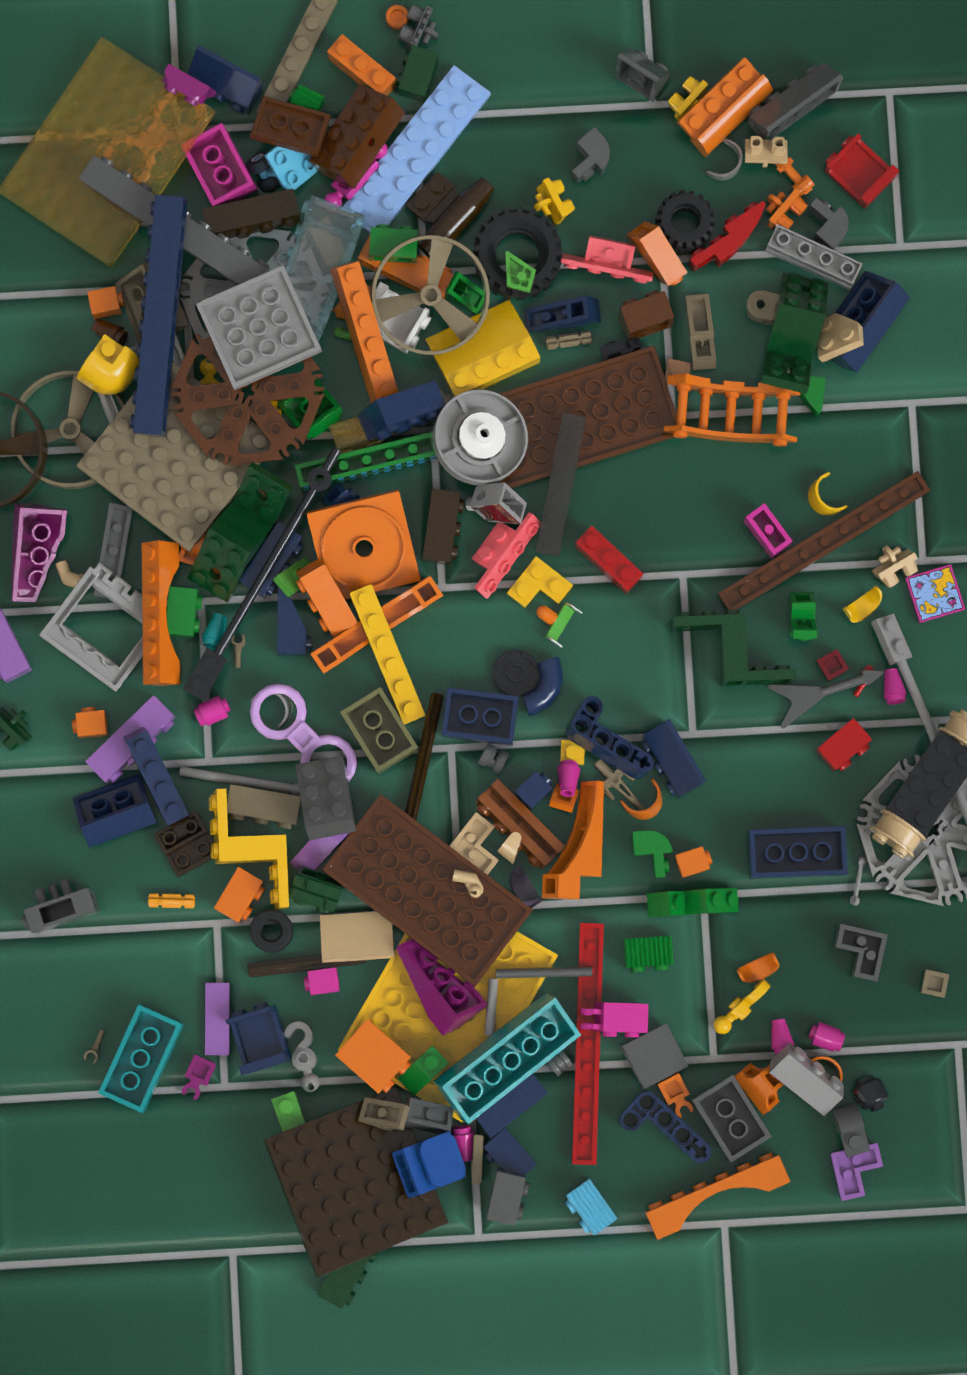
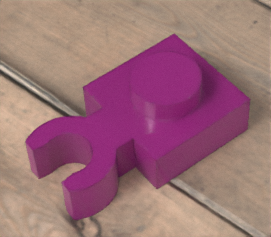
M194 1054L185 1074V1077L191 1080L190 1083L182 1088V1094L185 1095L189 1088H193L195 1090L193 1099L197 1100L201 1093L200 1084L208 1086L217 1064Z

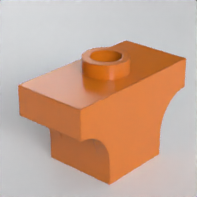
M750 1063L734 1077L745 1091L747 1097L751 1099L760 1113L764 1115L780 1102L777 1091L784 1084L769 1073L770 1065L765 1068H757Z

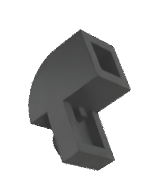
M594 127L577 142L576 148L586 158L572 170L571 177L577 184L582 179L587 181L595 173L594 169L602 175L609 163L610 148L608 142Z
M816 198L810 204L808 211L824 225L816 233L814 240L835 251L848 231V216L841 206L834 213L832 211L833 208L825 200L820 201Z
M852 1103L831 1109L837 1133L840 1134L846 1157L870 1151L864 1130L865 1126L857 1105Z

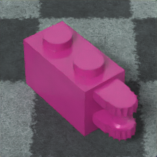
M595 1002V1009L581 1008V1014H594V1024L584 1022L580 1024V1029L603 1032L602 1036L617 1037V1032H625V1037L639 1038V1033H648V1004Z

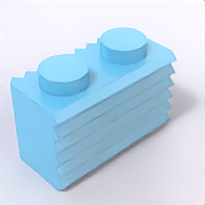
M589 1178L566 1194L568 1200L565 1201V1204L572 1213L578 1212L582 1218L579 1224L586 1233L591 1231L593 1235H596L617 1220V1217Z

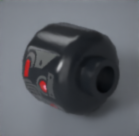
M870 1075L855 1082L856 1087L853 1089V1094L862 1110L870 1109L873 1113L885 1107L883 1102L888 1099L889 1095L880 1078H874L873 1075Z

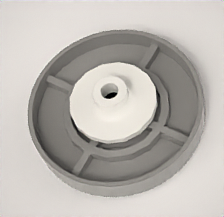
M470 390L455 396L443 407L435 420L432 440L439 462L450 475L467 484L485 485L502 481L520 465L527 450L528 432L522 414L510 400L492 391Z

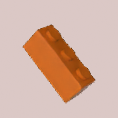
M343 34L327 51L328 60L357 84L387 96L396 87V77Z
M321 558L296 571L299 577L296 583L302 593L307 591L310 597L307 602L313 613L319 612L321 619L318 622L324 632L329 630L334 637L358 623Z

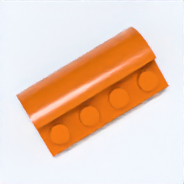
M744 57L696 102L677 123L691 138L690 141L700 153L707 157L750 115L752 109L760 105L773 92L772 86L764 74L760 75Z

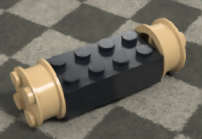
M962 709L960 712H950L951 718L944 728L939 727L937 736L888 806L881 810L883 815L877 824L869 827L874 833L872 838L881 845L888 844L893 848L891 851L902 859L906 856L909 858L914 857L913 851L920 841L925 842V836L967 778V712Z

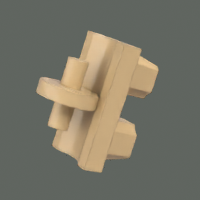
M751 136L750 139H745V163H762V167H767L768 163L787 164L788 149L787 140L784 137L763 140L760 136Z
M886 545L882 548L884 555L878 558L881 565L871 570L875 577L881 579L885 586L891 588L899 582L894 573L897 570L902 569L905 576H911L918 571L915 562L918 558L915 552H911L909 549L902 552L899 547L891 550Z

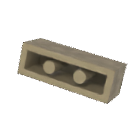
M230 784L227 800V814L231 815L230 819L244 821L245 817L253 818L254 823L268 825V821L278 823L277 827L290 830L292 825H298L301 808L300 796Z

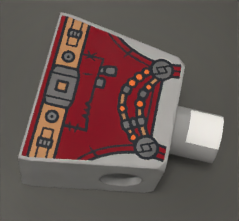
M505 482L478 485L475 488L473 497L466 499L468 511L477 512L485 521L521 524L527 504Z

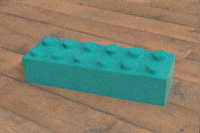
M545 993L433 1082L459 1119L469 1124L580 1037L581 1034L557 999Z

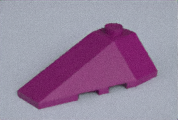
M413 939L396 947L429 1019L443 1036L460 1028L488 1005L473 985L468 981L463 983L453 975L455 971L442 966L437 962V958Z

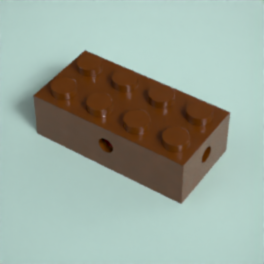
M359 85L324 137L318 157L312 156L309 162L323 176L355 189L405 114L404 110L392 97Z

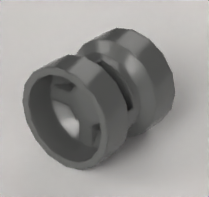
M488 743L478 764L484 767L489 766L494 772L500 774L510 753L504 750L499 751L494 745Z

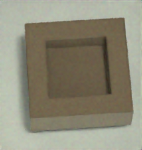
M925 969L920 993L945 998L949 974Z

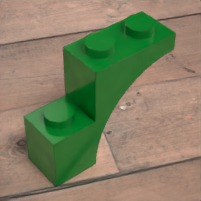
M737 888L647 893L648 917L739 912Z

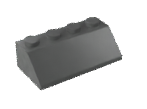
M825 63L819 66L813 65L805 72L806 76L802 79L795 78L786 86L788 89L781 94L779 91L774 93L768 99L769 102L763 107L758 105L752 109L747 122L748 125L763 140L773 139L835 94L843 80L842 75Z

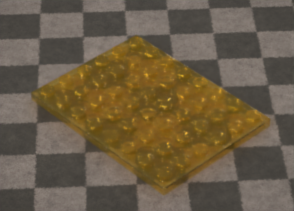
M101 36L0 186V194L109 267H112L142 222L84 185L78 179L94 155L99 159L104 156L114 163L113 168L119 172L121 169L126 170L134 176L132 178L134 182L140 184L142 181L153 189L151 193L160 195L216 111L205 103L203 105L198 103L195 107L184 100V94L177 92L174 95L164 89L165 84L161 82L164 78L162 75Z

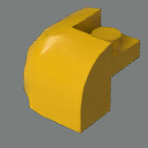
M104 334L81 367L76 379L97 393L115 395L123 392L135 378V369L139 367L140 358L127 346H121Z

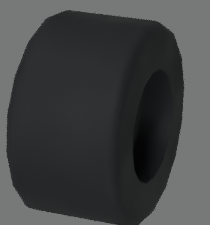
M267 909L261 911L253 918L249 933L252 942L259 949L274 953L283 950L289 945L293 938V926L286 914L279 910ZM272 921L279 924L281 934L277 939L268 940L263 936L262 929L267 922Z

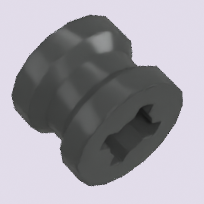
M563 1050L547 1062L557 1076L562 1074L563 1069L566 1067L570 1068L573 1065Z

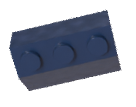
M198 45L187 74L215 90L217 93L215 97L211 98L216 102L222 103L224 101L231 105L230 108L239 114L244 112L250 115L263 92L260 78Z
M670 719L643 735L644 741L641 744L645 752L652 753L655 758L654 767L659 775H665L668 780L665 785L672 796L676 794L680 798L704 784L706 780Z
M140 773L73 798L79 825L89 848L157 823Z

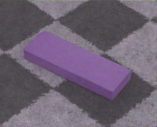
M205 983V1055H230V1024H226V1020L230 1019V983Z

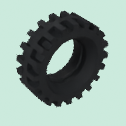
M517 206V209L509 210V207L503 208V212L499 214L496 212L491 214V218L487 222L484 220L481 224V229L476 233L473 245V254L485 270L489 288L493 290V294L496 296L501 294L507 300H511L512 297L519 298V301L528 296H532V298L538 296V293L542 290L546 291L549 288V284L555 281L561 266L560 236L558 237L557 228L554 224L551 225L548 222V217L544 214L540 216L532 208L530 211L522 210L523 206ZM521 234L528 236L538 247L539 259L534 267L536 273L530 293L508 288L506 272L500 268L496 261L495 253L497 246L502 239L509 235ZM475 265L476 274L482 280L480 272L477 266Z

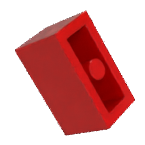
M853 718L815 751L833 772L838 768L842 772L852 763L850 758L857 753L861 756L870 748L868 743L872 739Z

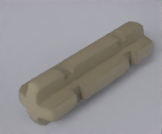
M588 330L581 331L580 334L574 332L561 334L558 337H546V347L548 350L557 349V347L579 346V343L586 345L592 342L591 333Z

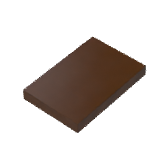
M263 96L250 133V139L318 157L331 114Z

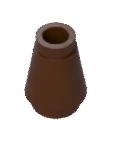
M99 318L92 325V331L101 338L105 334L121 346L127 340L128 332L122 326Z

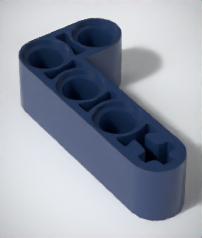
M586 697L578 706L567 725L566 735L568 739L634 779L643 778L653 768L654 760L652 756L597 723L603 710V703L598 697ZM586 706L591 707L594 713L588 712ZM575 725L580 726L583 729V732H579L575 728ZM595 737L600 738L604 745L599 744ZM616 750H620L624 757L619 756Z
M649 1091L640 1092L619 1116L620 1125L627 1131L638 1129L648 1118L683 1152L698 1163L706 1162L711 1156V1148L708 1143L655 1094ZM645 1095H649L653 1099V1105L649 1109H643L640 1106V1099ZM661 1112H668L670 1114L671 1120L667 1125H660L658 1122V1115ZM628 1113L635 1114L637 1118L636 1124L632 1127L626 1126L623 1121ZM680 1128H685L689 1134L684 1142H679L675 1136ZM694 1137L697 1138L693 1142L696 1146L700 1148L702 1146L705 1147L703 1150L705 1153L704 1157H695L696 1151L691 1146H689L688 1150L685 1148V1146L692 1142Z

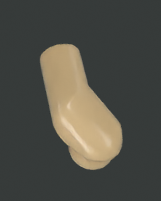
M66 560L55 564L62 583L71 588H74L84 575L71 572Z
M454 870L452 881L464 883L471 897L477 898L483 893V885L475 873Z

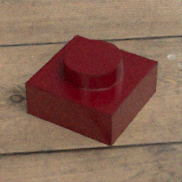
M838 649L816 661L827 681L849 670Z

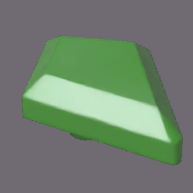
M506 251L507 287L530 293L536 269Z

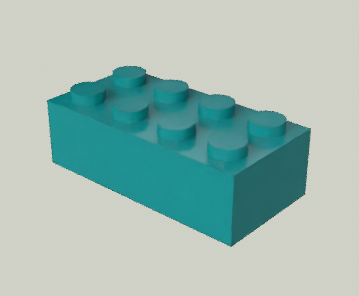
M138 1004L98 1094L144 1113L185 1024Z

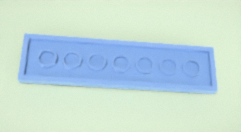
M453 66L387 150V154L378 161L379 168L352 199L346 202L341 209V213L369 234L371 227H376L379 224L390 225L488 100L491 92L459 68Z

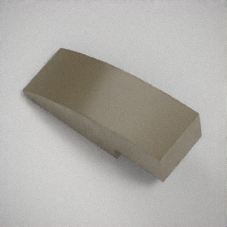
M709 294L685 296L692 371L716 369L714 330Z

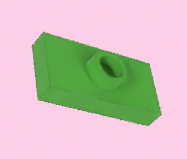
M306 556L273 579L288 598L300 590L296 583L299 579L296 571L311 563Z

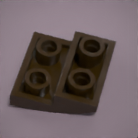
M196 811L154 834L178 878L212 860L211 845L214 842Z

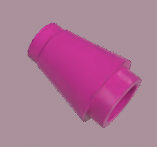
M898 669L885 670L884 699L888 705L904 703L907 693Z
M564 760L557 767L561 795L564 797L575 795L581 771L576 761Z
M778 1019L771 1021V1050H774V1054L777 1055L789 1042L795 1046L786 1020Z
M471 1125L453 1127L451 1135L454 1136L463 1161L473 1160L474 1131H472Z

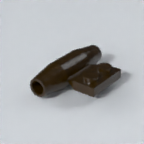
M436 172L406 206L409 211L424 223L432 224L425 235L442 236L456 240L479 215L495 189L487 180L481 177L458 195L455 186L439 172ZM423 239L418 247L430 258L432 239Z

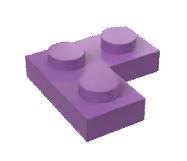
M877 1142L869 1144L870 1151L846 1157L844 1150L830 1153L841 1201L865 1196L860 1172L883 1167Z

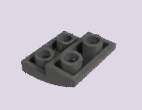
M667 1023L621 1046L642 1090L688 1067Z

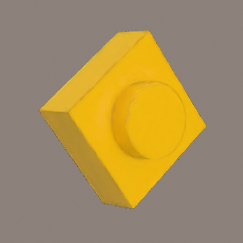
M561 740L560 762L573 760L578 765L584 766L585 749L571 740Z

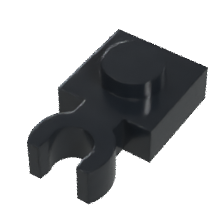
M632 338L625 343L622 340L606 343L600 347L602 361L641 350L639 338Z

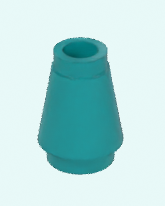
M214 613L201 636V644L204 647L212 650L216 648L226 629V616Z

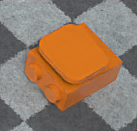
M366 1019L335 1055L378 1094L382 1090L387 1093L395 1084V1081L392 1080L398 1072L402 1075L411 1065L408 1061L411 1056L369 1019Z

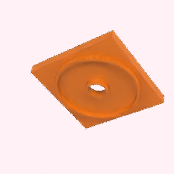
M399 489L306 512L317 558H321L345 600L350 599V592L372 584L374 591L378 592L421 581ZM361 540H367L373 545V550L368 555H359L355 550L357 543Z

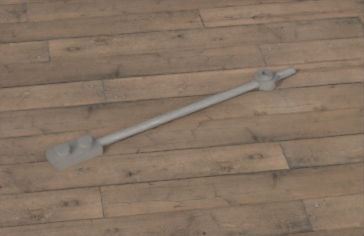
M894 614L876 619L871 624L889 665L897 663L932 743L938 733L906 660L913 656ZM960 786L954 796L967 824V800Z

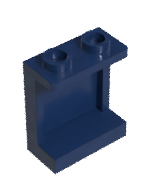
M267 1002L253 1006L254 1011L246 1013L245 1009L231 1013L232 1018L226 1020V1024L231 1025L242 1066H239L241 1076L292 1060L276 1005L268 1006Z

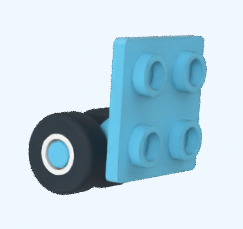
M275 146L270 151L259 152L246 162V167L251 174L260 175L261 179L256 184L262 192L271 191L280 184L283 190H295L318 171L309 162L312 157L311 155Z

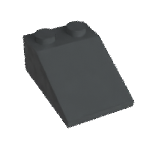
M629 48L621 52L617 58L615 78L654 102L669 80L670 73L668 69L659 62L654 63L649 60L648 56L641 50L635 51Z

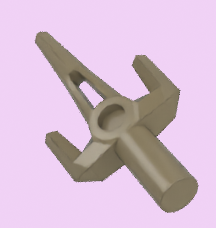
M602 759L594 764L607 778L604 781V793L611 800H614V796L608 788L614 787L640 811L646 810L622 780L623 774L632 781L635 780L634 778L618 769L613 772ZM620 784L626 789V791L630 794V796H628V795L619 787Z

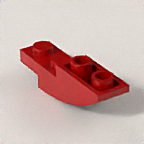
M764 201L759 204L753 202L744 209L745 213L737 216L735 214L724 222L726 225L722 231L725 237L719 235L710 242L711 246L705 250L701 247L691 254L692 258L689 261V265L692 270H698L711 260H714L719 267L737 253L747 242L759 223L766 205Z

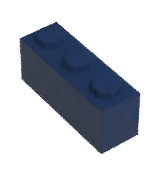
M280 522L276 524L239 580L249 590L286 528ZM294 532L258 593L263 599L267 595L272 596L278 587L273 579L291 566L289 561L293 555L297 557L304 547L301 544L303 538Z
M531 1074L476 1119L490 1138H492L547 1095L548 1092L534 1074Z

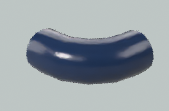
M554 657L537 664L540 676L539 682L533 690L522 694L529 717L550 707L560 694L563 672L559 657Z

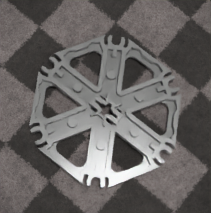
M919 755L914 756L916 762L914 766H910L905 758L902 760V765L905 768L903 770L900 761H898L862 799V801L869 803L870 806L866 804L859 805L860 809L866 810L867 816L865 818L857 817L856 820L861 823L866 822V825L856 823V827L871 876L873 877L880 870L881 874L875 877V881L878 882L883 877L888 880L887 886L884 887L885 891L889 890L894 884L895 887L889 894L939 906H944L942 903V896H944V902L948 906L951 905L950 896L952 894L957 896L958 902L963 901V895L960 891H963L965 900H967V882H963L960 879L951 849L967 851V826L957 824L963 815L955 796H953L934 824L936 825L941 821L936 829L938 835L933 834L928 836L925 842L920 841L913 851V858L906 856L902 859L893 854L886 862H880L876 858L870 839L872 831L869 827L877 824L883 815L881 810L887 807L879 803V796L895 779L906 780L920 760ZM966 778L963 784L961 785V788L967 800ZM926 855L936 883V889L932 893L910 889L904 885V878Z

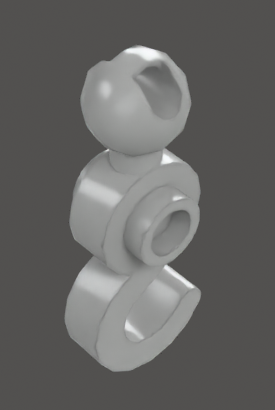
M301 1021L293 1022L285 1029L284 1035L289 1039L296 1030L304 1031L305 1038L294 1051L292 1063L298 1070L303 1071L302 1088L307 1092H313L320 1084L318 1076L312 1071L316 1066L317 1056L309 1048L313 1042L314 1034L311 1027ZM311 1085L314 1086L313 1090H310Z

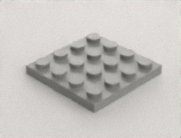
M284 265L196 303L234 391L322 352Z

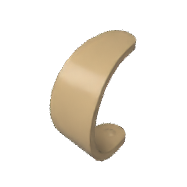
M513 832L497 851L512 865L519 852L520 833Z

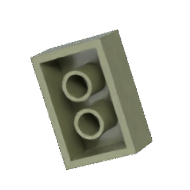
M381 687L340 711L341 716L378 775L419 750Z

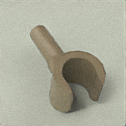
M242 634L243 640L240 643L234 642L235 635L231 639L232 645L235 648V668H241V652L246 644L244 634Z
M99 1031L92 1048L85 1052L84 1060L87 1059L90 1052L94 1053L96 1057L93 1064L99 1060L100 1052L98 1050L105 1031Z

